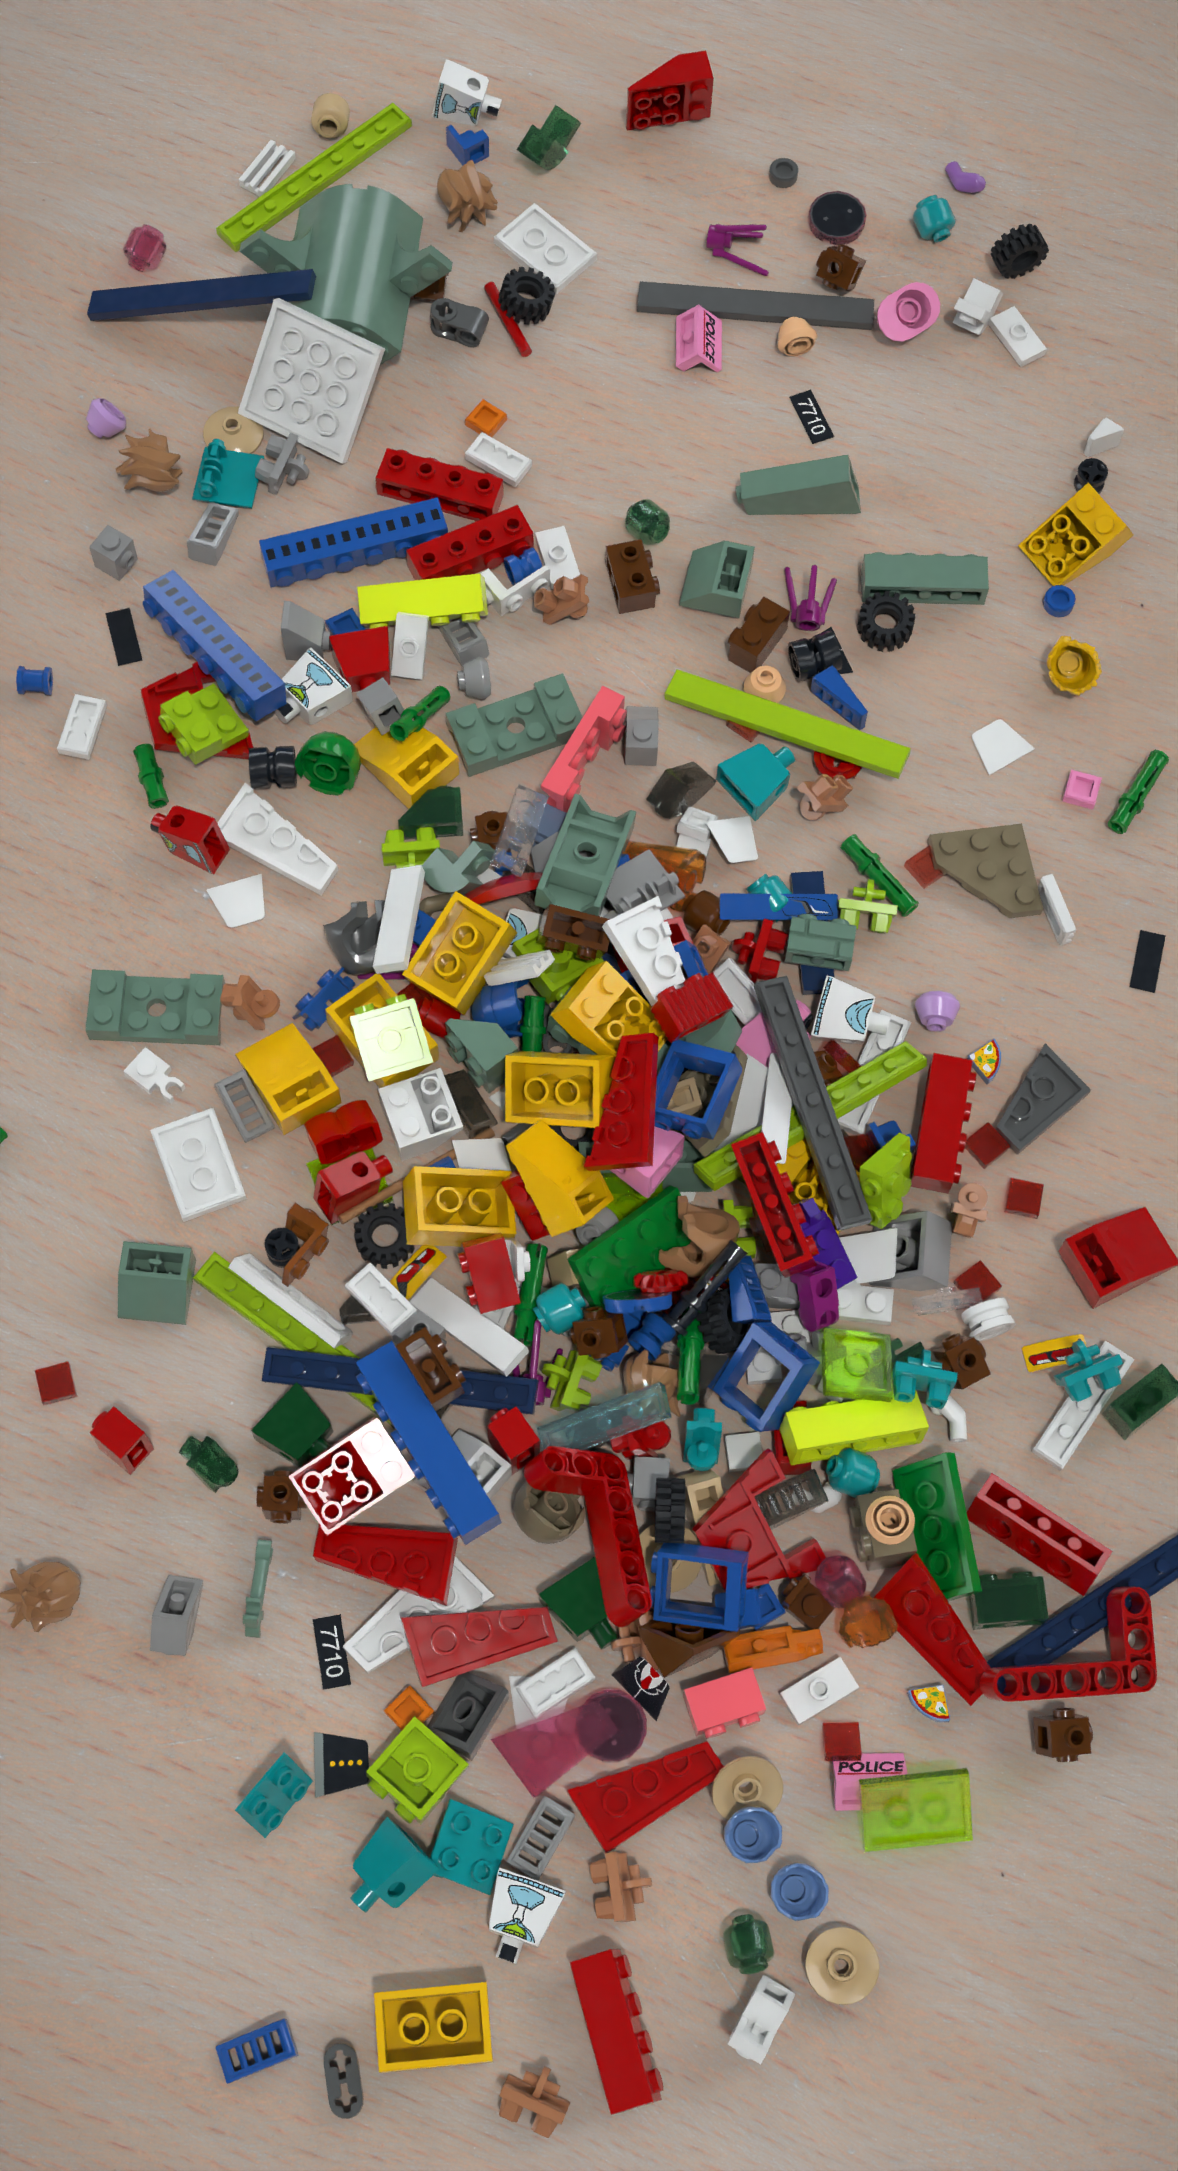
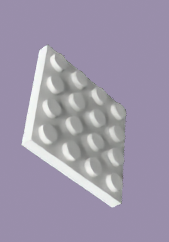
M280 298L274 299L238 414L286 437L290 433L298 435V443L339 463H346L385 348Z

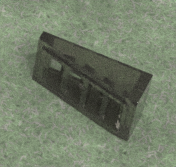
M815 1469L770 1487L755 1496L771 1530L829 1501ZM804 1482L807 1483L813 1497L810 1501H808L801 1485ZM792 1488L800 1505L798 1506L795 1505L789 1490ZM779 1495L781 1496V1499L787 1510L785 1512H782L781 1507L776 1498ZM766 1502L768 1503V1505H769V1507H770V1510H771V1512H772V1514H773V1517H772L771 1514H770V1511H769V1509H768V1507H767Z

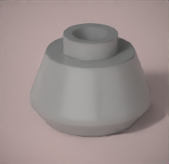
M477 657L463 664V671H457L459 690H465L467 696L485 700L491 695L490 672L487 660Z
M605 1207L586 1224L576 1228L577 1237L586 1246L616 1225L619 1220L612 1210Z

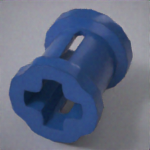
M19 666L16 675L18 694L24 695L27 691L44 692L45 695H51L53 690L52 668L45 667L44 670L25 669L24 666Z

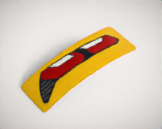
M422 1245L395 1274L390 1283L409 1300L447 1256L435 1246Z
M1083 1334L1023 1346L1022 1352L1028 1372L1067 1364L1065 1357L1074 1353L1072 1344L1081 1340L1086 1345Z

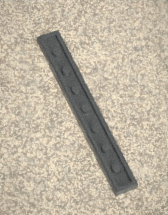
M643 281L639 283L637 312L680 315L696 305H700L717 318L783 323L790 317L805 319L809 325L866 330H872L874 299Z
M783 976L756 982L754 989L837 1230L841 1231L869 1224L872 1221V1217L788 977Z

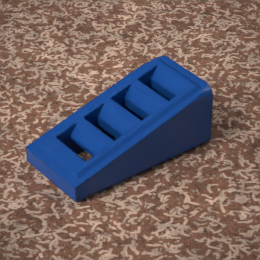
M831 666L812 678L811 692L859 731L865 728L868 711L836 668Z
M746 1255L728 1276L732 1321L743 1324L772 1321L752 1258Z
M285 2018L215 2047L227 2084L299 2056L288 2021ZM274 2032L278 2033L283 2052L280 2054H276L270 2035ZM262 2037L270 2057L265 2060L262 2059L257 2039ZM246 2043L250 2044L255 2064L251 2066L248 2064L242 2046ZM234 2048L242 2068L236 2072L228 2052Z

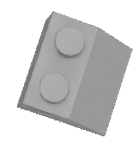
M930 1211L900 1215L883 1229L874 1226L873 1232L897 1228L895 1277L869 1282L870 1285L915 1291L948 1287L952 1222Z

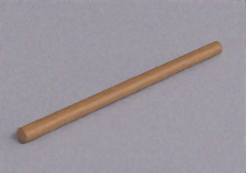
M489 1127L471 1139H490L495 1136V1133ZM454 1148L422 1167H428L447 1156L452 1160L456 1159ZM405 1177L340 1214L338 1219L341 1224L347 1223L367 1211L368 1207H374L403 1190V1180Z

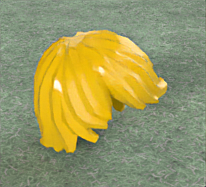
M1061 636L1047 657L1046 663L1050 670L1049 678L1060 691H1068L1072 695L1080 696L1086 690H1091L1092 687L1097 686L1096 680L1102 674L1101 659L1098 657L1095 647L1090 646L1086 642H1079L1076 639L1072 640L1070 636Z

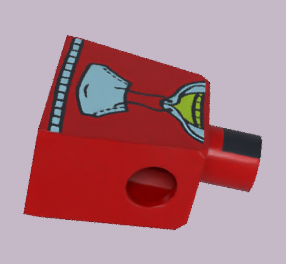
M176 805L171 808L167 816L157 813L152 818L151 830L160 834L170 853L213 875L230 851L216 819L211 816Z

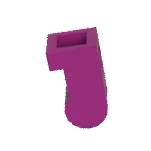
M816 1261L817 1266L790 1276L791 1282L797 1284L800 1301V1320L803 1326L810 1332L833 1325L839 1320V1300L835 1268Z

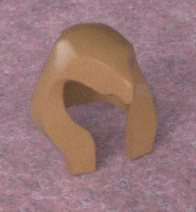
M686 1195L678 1196V1218L683 1221L682 1230L692 1241L687 1246L673 1247L668 1251L659 1250V1261L665 1267L677 1271L682 1270L687 1273L688 1277L700 1278L729 1244L730 1240L735 1243L737 1242L740 1232L739 1222L733 1215L723 1210L696 1206L688 1203ZM727 1261L723 1263V1265L718 1269V1271L713 1275V1277L721 1272V1270L726 1265Z

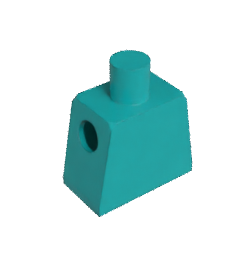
M759 743L721 762L717 768L716 780L746 813L756 821L787 789L790 773L786 768L795 762V757L786 746L772 754L764 744Z
M386 1817L353 1863V1869L364 1882L350 1899L365 1913L379 1898L392 1908H397L428 1881L439 1868L407 1832L390 1818Z

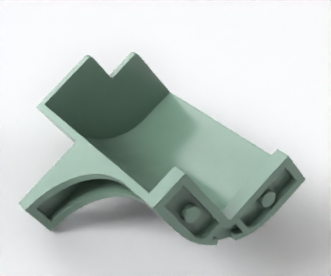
M343 184L328 188L300 206L295 235L292 241L275 238L260 229L241 242L239 251L267 273L313 269L316 280L312 300L288 303L385 348L380 365L401 353L410 297L451 272L453 264L450 259L432 245L419 251L423 217L411 207L383 189L369 185L367 189L353 188V184Z

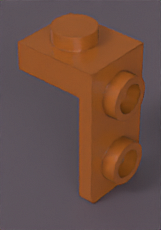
M296 1203L287 1213L285 1228L291 1230L296 1237L305 1243L284 1268L282 1284L287 1287L295 1278L300 1280L305 1275L310 1266L309 1261L314 1255L320 1256L329 1243L327 1238L329 1224L320 1219L313 1210L304 1209Z

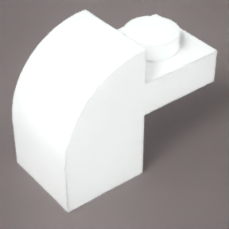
M973 278L964 299L959 297L954 307L957 314L953 323L977 335H981L987 327L989 319L993 317L1003 293Z
M762 1975L729 2037L728 2045L734 2048L740 2056L752 2059L761 2065L777 2030L789 2011L795 1993L767 1976Z

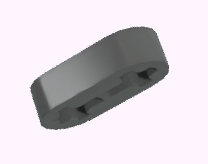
M336 2044L329 2048L324 2056L328 2100L331 2111L336 2116L342 2119H350L361 2111L364 2104L359 2061L352 2047L346 2044ZM339 2050H343L344 2056L351 2057V2063L345 2066L346 2079H340L338 2068L331 2067L330 2064L331 2060L336 2058V2052ZM344 2083L348 2085L349 2094L356 2095L357 2103L351 2105V2111L345 2113L342 2106L336 2105V2099L342 2097L341 2084Z

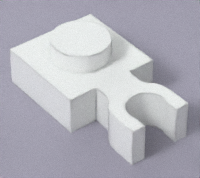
M146 1047L124 1070L125 1076L148 1094H151L158 1088L163 1098L171 1104L174 1102V1098L171 1094L167 1093L168 1088L176 1086L182 1092L185 1089L184 1083L179 1079L167 1076L172 1071L170 1065Z

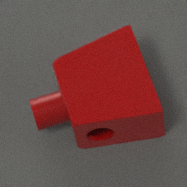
M388 626L329 636L333 660L340 676L351 685L352 692L361 691L382 677L390 685Z
M358 1152L318 1171L313 1198L330 1224H333L339 1220L338 1216L378 1193L381 1179L393 1173L392 1165L384 1155L370 1161L365 1152Z

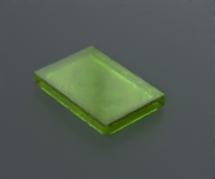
M967 1768L859 1779L862 1838L865 1852L973 1841L970 1778Z

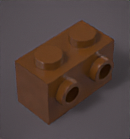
M642 539L606 546L605 564L619 614L654 608L656 595L660 594V586L657 576L652 577L650 571L653 568L651 552L644 549Z
M764 596L757 606L751 605L745 615V623L741 628L736 627L728 639V644H730L728 661L749 673L762 666L787 631L790 611Z
M549 904L543 912L536 943L543 944L544 949L551 952L563 953L564 950L575 952L576 957L579 959L595 961L596 958L600 959L608 950L610 939L602 926L610 919Z
M426 1327L395 1345L435 1411L465 1393L461 1384L466 1379L456 1363L449 1366L443 1354L448 1352L438 1334L431 1337Z

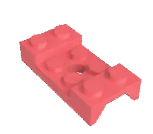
M602 685L541 784V789L550 796L546 802L547 804L567 813L574 794L579 795L581 785L579 784L584 776L585 769L583 768L588 760L592 762L596 758L600 747L609 751L614 741L618 743L622 739L626 730V726L623 725L627 710L624 709L625 696Z

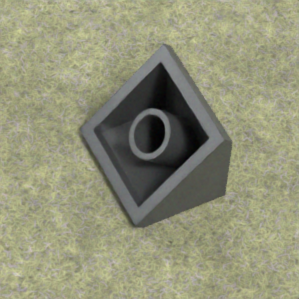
M470 1672L457 1676L427 1728L451 1749L473 1761L508 1702L509 1691Z

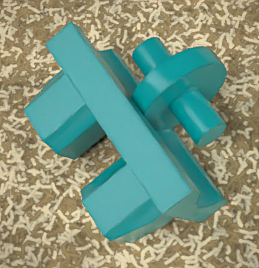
M1079 1340L1072 1344L1074 1353L1065 1357L1068 1366L1079 1363V1365L1054 1375L1056 1384L1065 1387L1072 1401L1079 1402L1092 1396L1087 1379L1096 1375L1100 1388L1103 1390L1120 1385L1122 1382L1117 1366L1123 1364L1120 1354L1112 1355L1109 1352L1092 1359L1091 1357L1100 1354L1098 1345L1095 1344L1087 1348L1083 1341Z
M923 1349L920 1358L908 1356L906 1363L895 1362L894 1369L889 1374L888 1385H893L894 1399L896 1401L912 1402L915 1397V1390L927 1392L926 1405L932 1408L943 1409L957 1382V1373L941 1370L942 1363L931 1361V1351Z
M695 1408L693 1421H687L683 1462L689 1463L695 1470L707 1471L713 1468L715 1464H718L722 1423L715 1422L714 1409Z

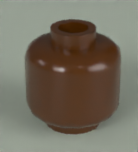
M703 890L696 895L691 894L682 906V911L685 912L683 918L685 926L698 933L702 925L706 924L720 936L730 924L731 920L720 919V898L709 891Z

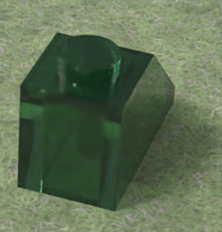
M444 785L435 789H428L398 820L399 829L404 832V840L417 839L416 830L423 827H432L436 838L463 836L460 787L453 788Z

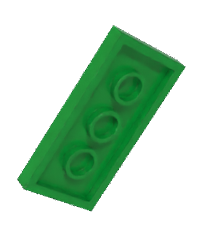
M670 1185L567 1259L590 1307L602 1306L603 1310H605L603 1296L620 1291L640 1290L641 1288L634 1287L635 1275L653 1270L669 1269L660 1263L659 1250L668 1251L673 1247L687 1246L691 1243L692 1240L682 1230L683 1221L678 1218V1196H681L677 1187Z
M945 1452L892 1470L895 1488L899 1489L900 1498L909 1504L914 1513L915 1524L913 1533L917 1547L916 1553L947 1601L982 1592L955 1453Z

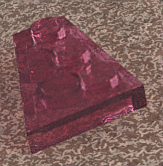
M594 1701L491 1739V1741L532 1797L537 1798L619 1732L620 1728L599 1701Z

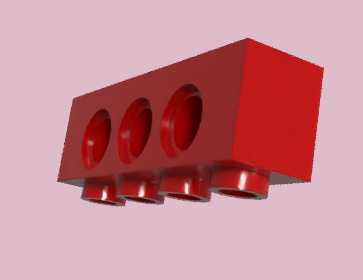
M993 1473L984 1483L967 1511L968 1521L1082 1596L1086 1594L1113 1552Z

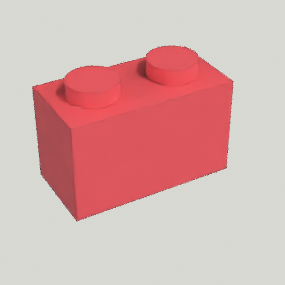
M753 1668L684 1689L683 1698L695 1735L705 1734L706 1739L726 1733L725 1727L735 1723H739L740 1728L760 1722L759 1716L763 1715L766 1711Z

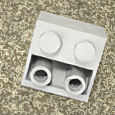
M441 1068L378 1089L380 1104L401 1161L435 1150L463 1129V1124Z
M459 1429L452 1439L489 1499H491L512 1475L511 1464L486 1443ZM424 1477L420 1480H417V1478L414 1480V1483L424 1492L430 1488Z

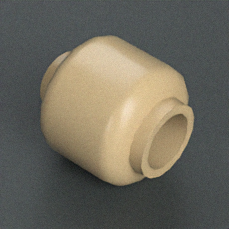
M326 93L319 96L313 105L311 117L313 129L319 135L326 138H337L343 135L347 129L350 115L348 103L338 94Z

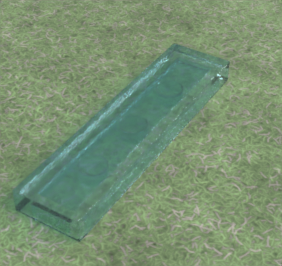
M658 1382L537 1427L541 1451L548 1446L584 1450L671 1418L665 1385Z

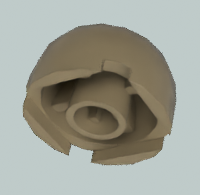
M528 1482L517 1492L513 1509L515 1520L520 1529L532 1540L544 1544H554L569 1538L584 1523L586 1511L585 1506L582 1509L580 1508L577 1500L581 1495L537 1490L531 1487Z

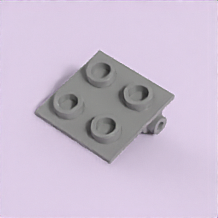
M650 849L617 867L607 893V899L620 915L656 896H659L662 905L660 911H663L685 898V895L677 886L679 883L677 875L674 872L668 874Z

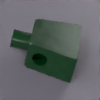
M296 1382L257 1423L251 1432L257 1442L294 1465L302 1467L311 1457H316L331 1446L326 1440L332 1435L333 1429L327 1418Z
M595 1557L539 1593L541 1605L548 1608L549 1613L577 1642L591 1634L602 1650L619 1638L610 1625V1620L605 1612Z

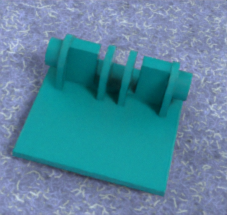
M213 439L208 444V447L204 448L192 500L252 509L259 479L255 477V470L260 459H264V456L226 450L224 441Z
M283 1752L235 1811L266 1838L271 1831L281 1824L283 1817L295 1802L304 1797L313 1780Z
M450 1799L430 1859L439 1868L433 1876L446 1878L490 1895L514 1824Z

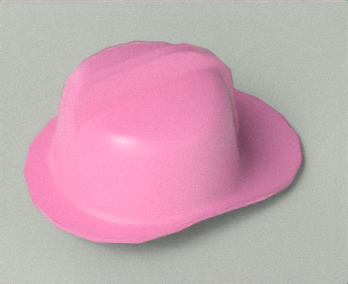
M920 282L908 284L890 294L881 302L878 308L877 321L881 331L891 340L903 342L928 329L936 322L940 313L938 295L932 287Z

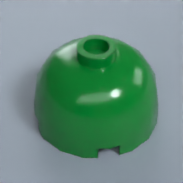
M327 731L311 736L301 747L295 761L296 771L300 778L304 775L311 781L309 786L312 789L328 795L343 794L345 789H352L358 778L361 766L359 752L353 742L343 735Z

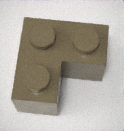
M899 1489L858 1495L854 1501V1507H850L853 1528L859 1527L861 1541H857L858 1557L860 1562H866L867 1571L903 1566L917 1552L913 1531L905 1541L894 1545H887L875 1540L866 1527V1512L871 1503L883 1496H896L900 1498Z

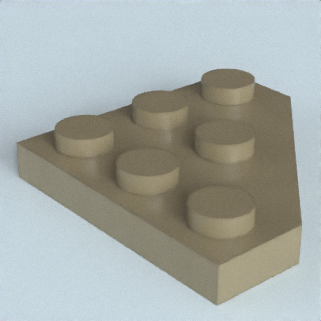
M1022 823L929 835L927 841L935 870L943 875L949 874L962 883L961 887L982 901L985 898L999 907V912L1008 918L1041 915L1043 905Z
M735 1045L731 1053L736 1054L743 1070L714 1139L704 1137L693 1139L683 1133L704 1157L717 1148L731 1132L748 1059L747 1055L737 1045ZM688 1069L681 1075L679 1081L691 1077L695 1078L703 1108L691 1116L703 1119L720 1077Z

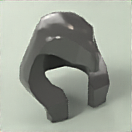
M375 900L376 913L369 918L367 901H357L351 903L350 912L339 920L323 925L327 941L341 967L344 968L345 973L361 976L376 972L373 968L385 900Z

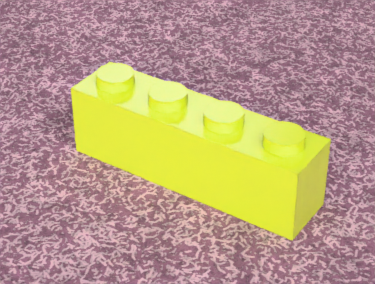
M481 574L357 587L360 624L365 628L371 629L396 625V615L398 612L427 615L432 626L450 624L449 619L461 618L463 623L480 621V616L488 615L485 578Z
M915 1391V1397L912 1402L896 1401L894 1393L890 1392L886 1396L874 1398L871 1396H861L854 1401L844 1403L831 1401L820 1407L808 1409L806 1407H796L785 1413L779 1429L790 1464L797 1465L830 1459L833 1455L838 1456L844 1448L867 1453L922 1443L929 1425L917 1391Z

